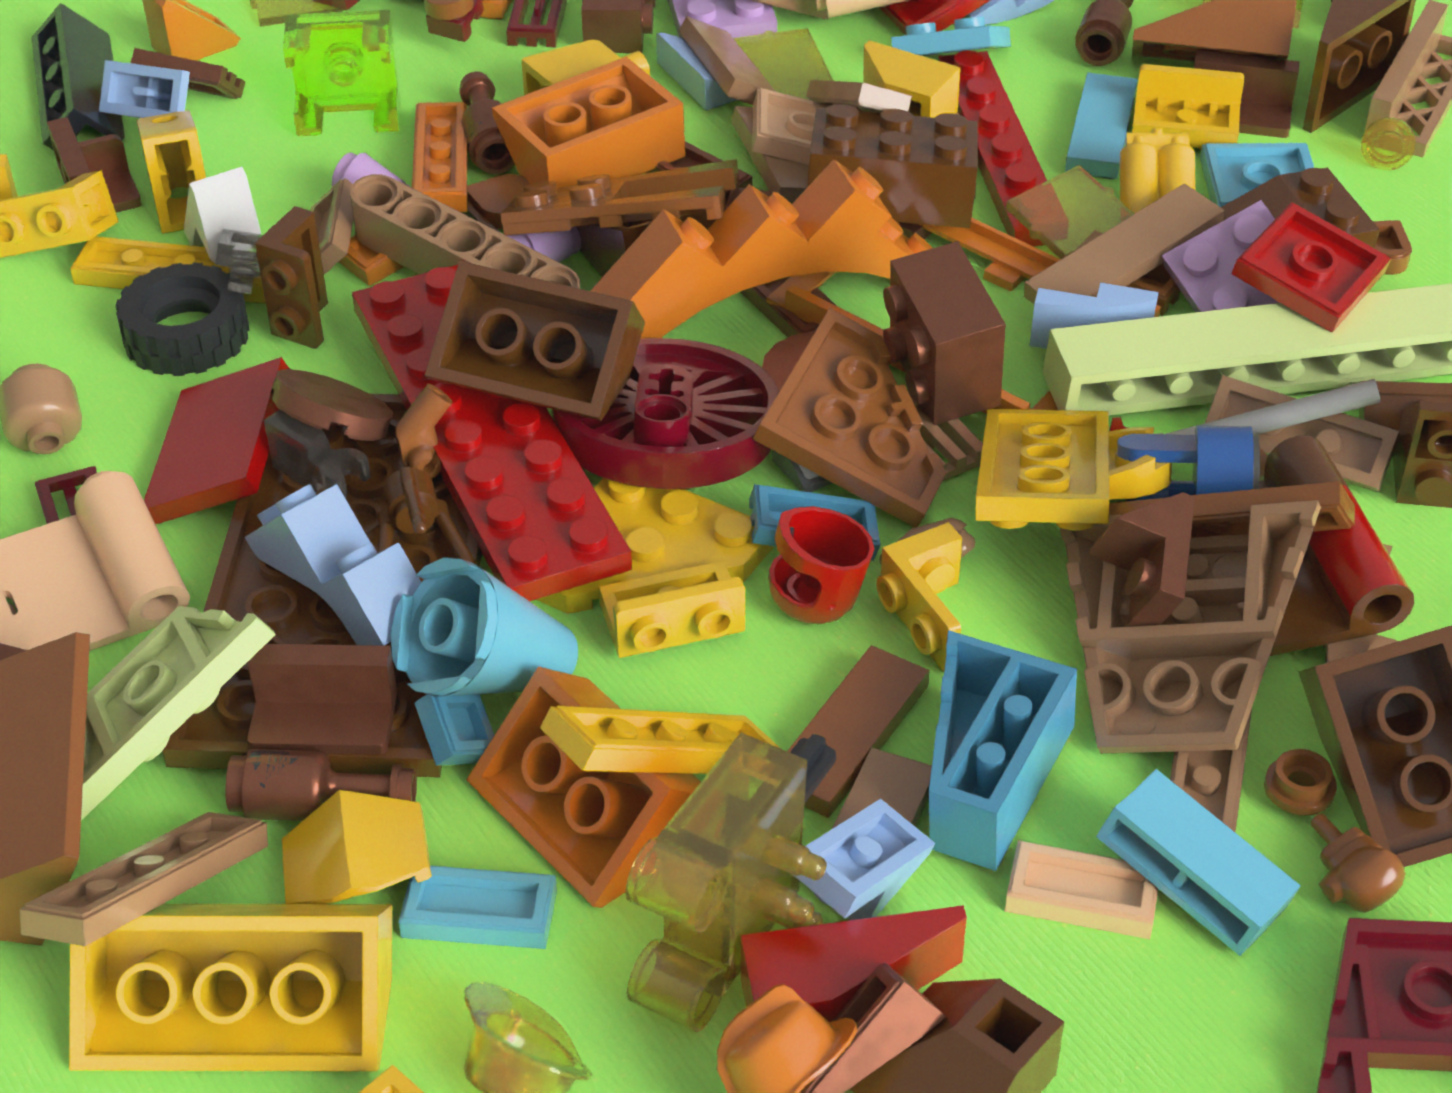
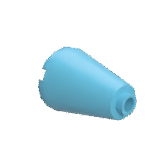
M442 558L424 566L416 575L417 577L424 578V580L418 586L413 596L403 594L396 606L391 629L392 659L397 670L407 673L412 682L407 685L414 691L431 694V696L522 692L538 666L568 674H573L578 660V644L573 632L472 562L463 559Z

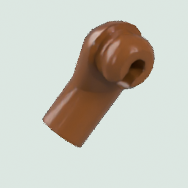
M427 384L398 422L395 428V436L404 467L422 470L431 479H434L441 472V463L433 446L438 444L434 426L453 402L443 391L431 384Z

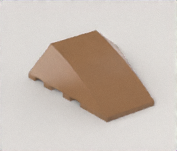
M1318 500L1251 505L1249 534L1191 538L1185 599L1161 625L1132 627L1127 625L1131 596L1126 595L1125 584L1130 571L1089 554L1093 544L1112 522L1121 515H1109L1108 524H1095L1093 527L1085 530L1060 528L1061 538L1065 543L1068 558L1066 567L1069 585L1074 593L1078 619H1075L1078 638L1084 652L1086 664L1084 673L1096 744L1101 754L1238 749L1321 509Z

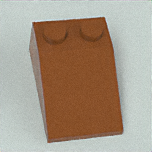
M1212 0L1134 29L1132 56L1195 62L1196 50L1287 60L1297 0Z

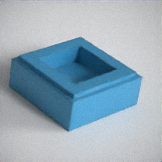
M426 694L415 702L436 766L476 764L494 737L480 694L431 696V694Z

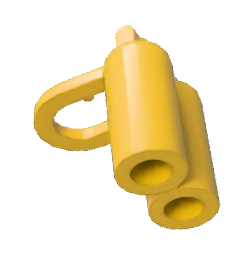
M1153 128L1152 133L1126 132L1125 147L1120 151V223L1184 183L1195 190V151L1189 146V134H1185V132H1181V134L1163 133L1162 128Z

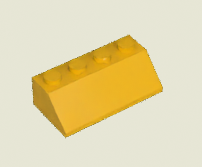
M162 904L87 946L70 944L69 1070L377 1072L381 1064L392 983V904Z

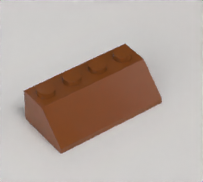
M75 632L0 660L1 941L43 945L45 939L21 935L19 908L68 883L79 860L90 634Z

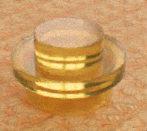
M1391 117L1382 118L1370 124L1365 130L1361 141L1363 157L1371 166L1380 170H1395L1404 166L1412 158L1416 146L1415 134L1412 128L1406 122Z

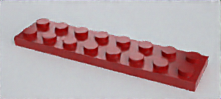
M458 264L450 267L434 268L427 273L396 281L380 282L373 287L352 292L354 311L406 410L408 411L427 384L439 388L452 400L453 403L434 426L438 444L433 446L441 463L440 474L495 578L528 601H533L632 570L630 548L546 407L430 380L424 376Z

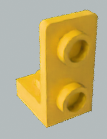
M102 171L82 174L57 189L0 200V258L89 241L118 223L119 221Z
M949 522L882 547L881 576L876 581L877 592L885 609L899 616L910 630L918 650L924 655L929 654L943 672L945 671L948 630L961 634L959 621L936 595L951 586L959 584L962 537Z

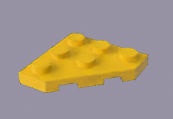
M603 478L594 489L631 550L632 570L536 600L567 614L592 610V600L599 599V586L722 560H724L730 577H739L744 583L775 546L752 543V532L755 526H752L751 516L688 490L638 487Z

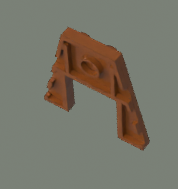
M737 159L610 179L609 175H593L578 179V185L560 188L556 187L555 181L528 184L523 186L524 193L515 195L514 200L500 213L504 235L569 231L574 226L598 223L600 228L620 227L626 222L654 220L663 209L679 219L683 215L707 213V220L722 219L723 212L726 210L724 191L736 189L740 181Z

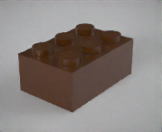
M845 104L831 105L827 109L816 108L807 187L834 159L852 172L861 167L881 185L883 192L878 197L896 222L963 228L971 227L978 170V121H968L965 117L952 113L940 114L936 118L913 116L910 112L902 109H887L881 113L861 112L857 108Z

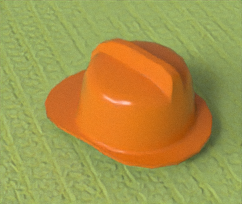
M785 984L775 985L739 1012L726 1026L717 1048L716 1070L727 1093H799L805 1085L837 1060L851 1044L857 1032V1025L854 1019L849 1018L828 1022L811 1005L802 1000L791 987Z

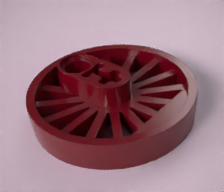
M643 338L640 339L629 380L602 421L551 409V416L583 469L615 482L656 489L695 488L721 483L741 476L759 465L767 457L771 449L755 441L753 438L778 395L779 389L774 379L761 366L731 350L712 344L684 339Z

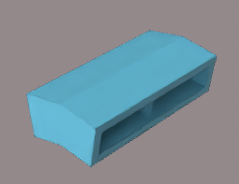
M1157 769L1113 808L1096 835L1100 841L1239 956L1288 907L1301 886Z

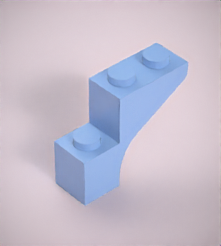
M311 484L257 515L263 526L245 536V539L254 554L261 561L320 595L340 618L356 645L385 646L391 642V629L399 600L403 594L413 596L421 584V580L416 576L417 573L399 542L377 553L337 484L316 495Z

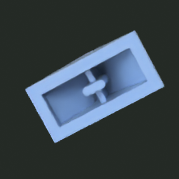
M105 60L99 112L144 118L185 111L190 72Z

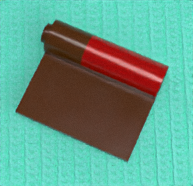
M1308 435L1286 439L1274 447L1267 456L1264 467V480L1259 481V489L1340 481L1355 504V526H1351L1348 529L1312 532L1270 656L1378 634L1393 629L1407 618L1415 603L1413 592L1326 449L1317 438Z

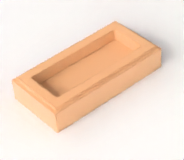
M1018 840L1004 912L1150 939L1158 888L1125 860Z

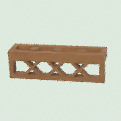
M1432 0L1427 2L1372 96L1362 142L1419 157H1424L1452 105V59L1443 60L1437 54L1441 53L1452 56V37L1442 35L1449 4ZM1439 77L1443 82L1430 85L1425 79ZM1426 102L1430 107L1416 110L1411 104ZM1412 127L1419 136L1396 130Z

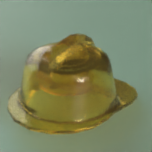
M487 982L472 983L465 988L464 1000L474 1025L464 1061V1075L469 1083L481 1093H567L576 1080L588 1081L592 1078L593 1074L582 1062L570 1036L562 1025L544 1009L524 996Z

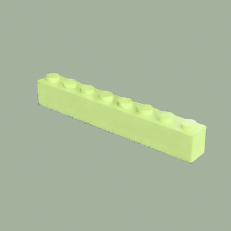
M1452 283L1367 293L1333 333L1282 303L1050 329L1042 374L1058 410L1109 411V415L1212 403L1223 375L1281 394L1348 386L1350 382L1375 379V381H1398L1452 374Z

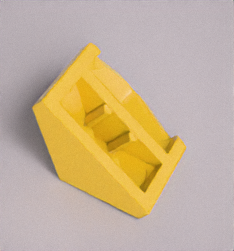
M338 790L282 838L285 904L334 903L354 896L376 892L415 876L417 883L432 877L424 815L420 802Z

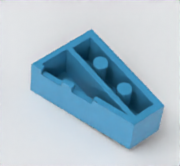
M948 630L945 671L941 685L940 713L936 727L929 785V838L936 843L932 850L993 871L998 869L1074 728L1076 668Z

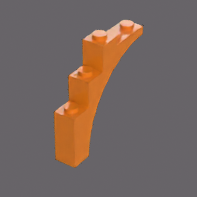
M833 159L793 204L777 192H773L768 197L749 184L723 212L722 219H717L708 230L691 217H688L683 222L663 209L590 291L633 301L645 320L641 339L662 338L701 310L740 291L785 277L820 272L868 273L890 279L891 260L929 250L933 247L916 233L910 238L902 234V228L892 218V215L878 197L883 192V188L867 171L858 167L852 172Z

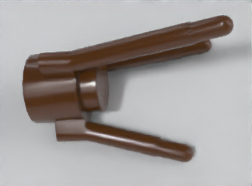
M404 467L387 478L383 487L386 507L377 514L380 528L377 553L393 545L395 530L399 529L406 534L422 535L433 523H436L457 559H463L476 564L475 559L450 518L447 503L436 498L433 482L427 473L416 468Z

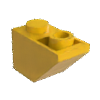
M870 40L864 44L863 83L911 95L908 112L913 116L936 118L940 114H956L958 112L960 67Z

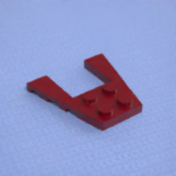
M1348 919L1342 939L1316 1093H1372L1369 1068L1452 1072V922Z

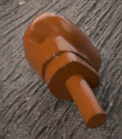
M1318 814L1311 820V827L1328 844L1323 848L1320 858L1322 864L1329 872L1321 879L1318 885L1332 904L1345 903L1357 912L1366 913L1382 906L1397 894L1404 882L1405 869L1400 859L1394 853L1381 847L1372 837L1366 835L1358 827L1350 828L1342 834L1324 814Z

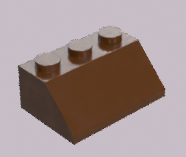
M459 261L424 376L430 380L602 421L629 380L645 326V320L635 303L631 300Z

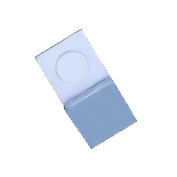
M879 799L801 848L789 872L813 891L820 901L829 905L844 919L846 917L849 920L872 918L882 911L931 853L936 843L882 799Z

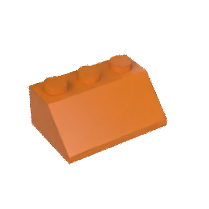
M628 57L492 107L493 118L517 171L530 184L555 181L556 187L560 188L578 185V179L593 175H609L610 179L641 175L655 169L659 162L666 161L670 163L685 157L683 102Z
M538 666L466 780L593 907L602 908L680 857L719 798L692 773L582 771L540 729L550 707L621 708L588 678Z

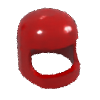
M811 506L782 512L774 537L780 554L773 559L768 574L772 599L788 616L806 624L820 625L839 620L853 608L875 550L872 537L860 523L848 515L831 509Z

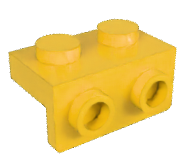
M1151 64L1141 65L1132 133H1152L1153 128H1162L1163 133L1181 134V132H1185V134H1189V146L1202 150V144L1237 143L1244 75L1239 72Z
M724 560L599 586L600 607L618 658L654 652L660 649L745 631V587L741 578L730 577Z

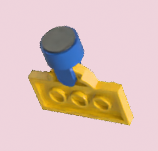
M987 409L976 491V521H990L992 525L1006 529L1021 528L1028 525L1029 522L1055 523L1058 527L1067 530H1085L1093 527L1095 524H1108L1109 500L1113 499L1137 501L1168 498L1182 492L1188 495L1259 489L1258 433H1253L1252 426L1196 425L1195 435L1154 434V427H1132L1109 431V411ZM1172 463H1193L1192 481L1171 480Z

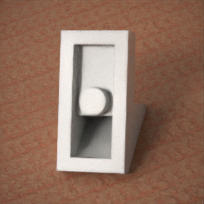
M243 167L189 183L184 232L191 246H205L213 263H220L256 251L255 242L262 237L248 179Z

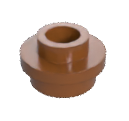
M1293 749L1284 752L1269 766L1265 776L1264 788L1269 799L1280 809L1296 815H1315L1331 806L1335 798L1337 782L1331 765L1323 756L1306 749Z

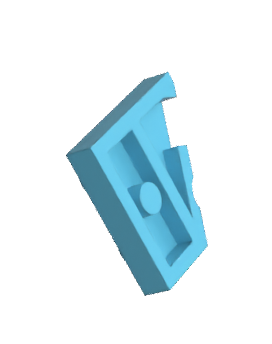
M984 17L954 20L955 30L936 32V23L906 26L905 36L891 37L892 47L921 56L956 53L963 50L1011 47L1010 27L985 26Z

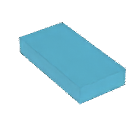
M430 866L432 877L417 883L415 876L409 878L399 918L401 938L546 949L557 894L556 875Z

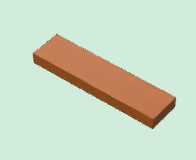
M467 103L416 104L412 188L459 212H467L468 149L464 128L461 124L463 113L467 109Z

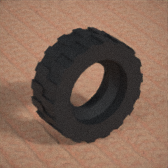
M176 263L168 267L152 269L150 273L135 278L130 286H125L121 291V298L117 299L116 302L117 320L127 356L130 360L136 361L138 367L143 370H152L154 374L185 376V374L189 373L199 374L207 372V369L215 366L219 367L225 364L229 358L235 357L241 351V346L243 344L246 345L249 338L247 331H250L242 287L240 283H236L235 276L230 272L225 273L222 271V268L214 265L210 267L203 265V263ZM185 312L209 314L198 321L184 325L169 326L157 324L167 317Z

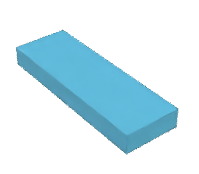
M1087 72L1066 157L1065 172L1110 179L1118 178L1120 151L1125 145L1126 132H1128L1136 95L1137 78Z

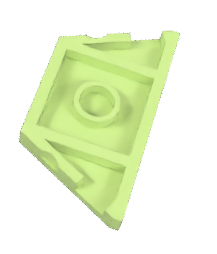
M178 606L87 693L81 821L142 762H148L158 756L167 745L170 735L192 714L204 711L214 702L220 688L276 635L267 624L252 613H247L242 621H236L223 610L209 609L201 613L193 607Z

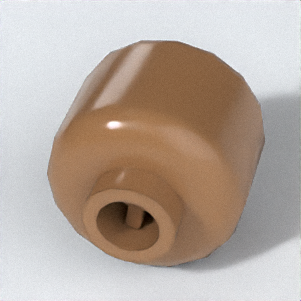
M36 363L19 367L0 385V420L3 434L9 443L23 451H32L36 454H51L75 439L81 430L82 413L76 387L67 374L48 365Z

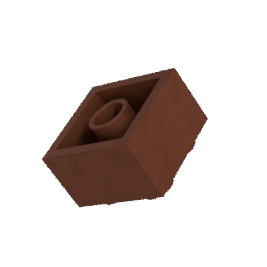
M956 241L891 260L890 287H886L883 290L885 307L890 317V328L884 329L883 338L891 354L890 360L893 363L900 362L905 370L906 386L915 405L923 404L933 425L1000 406L1006 324L959 242Z

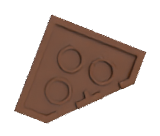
M829 308L760 423L753 439L916 528L924 518L946 475L945 468L938 454H930L919 431L923 422L905 384L897 385L887 363L891 354L883 337Z

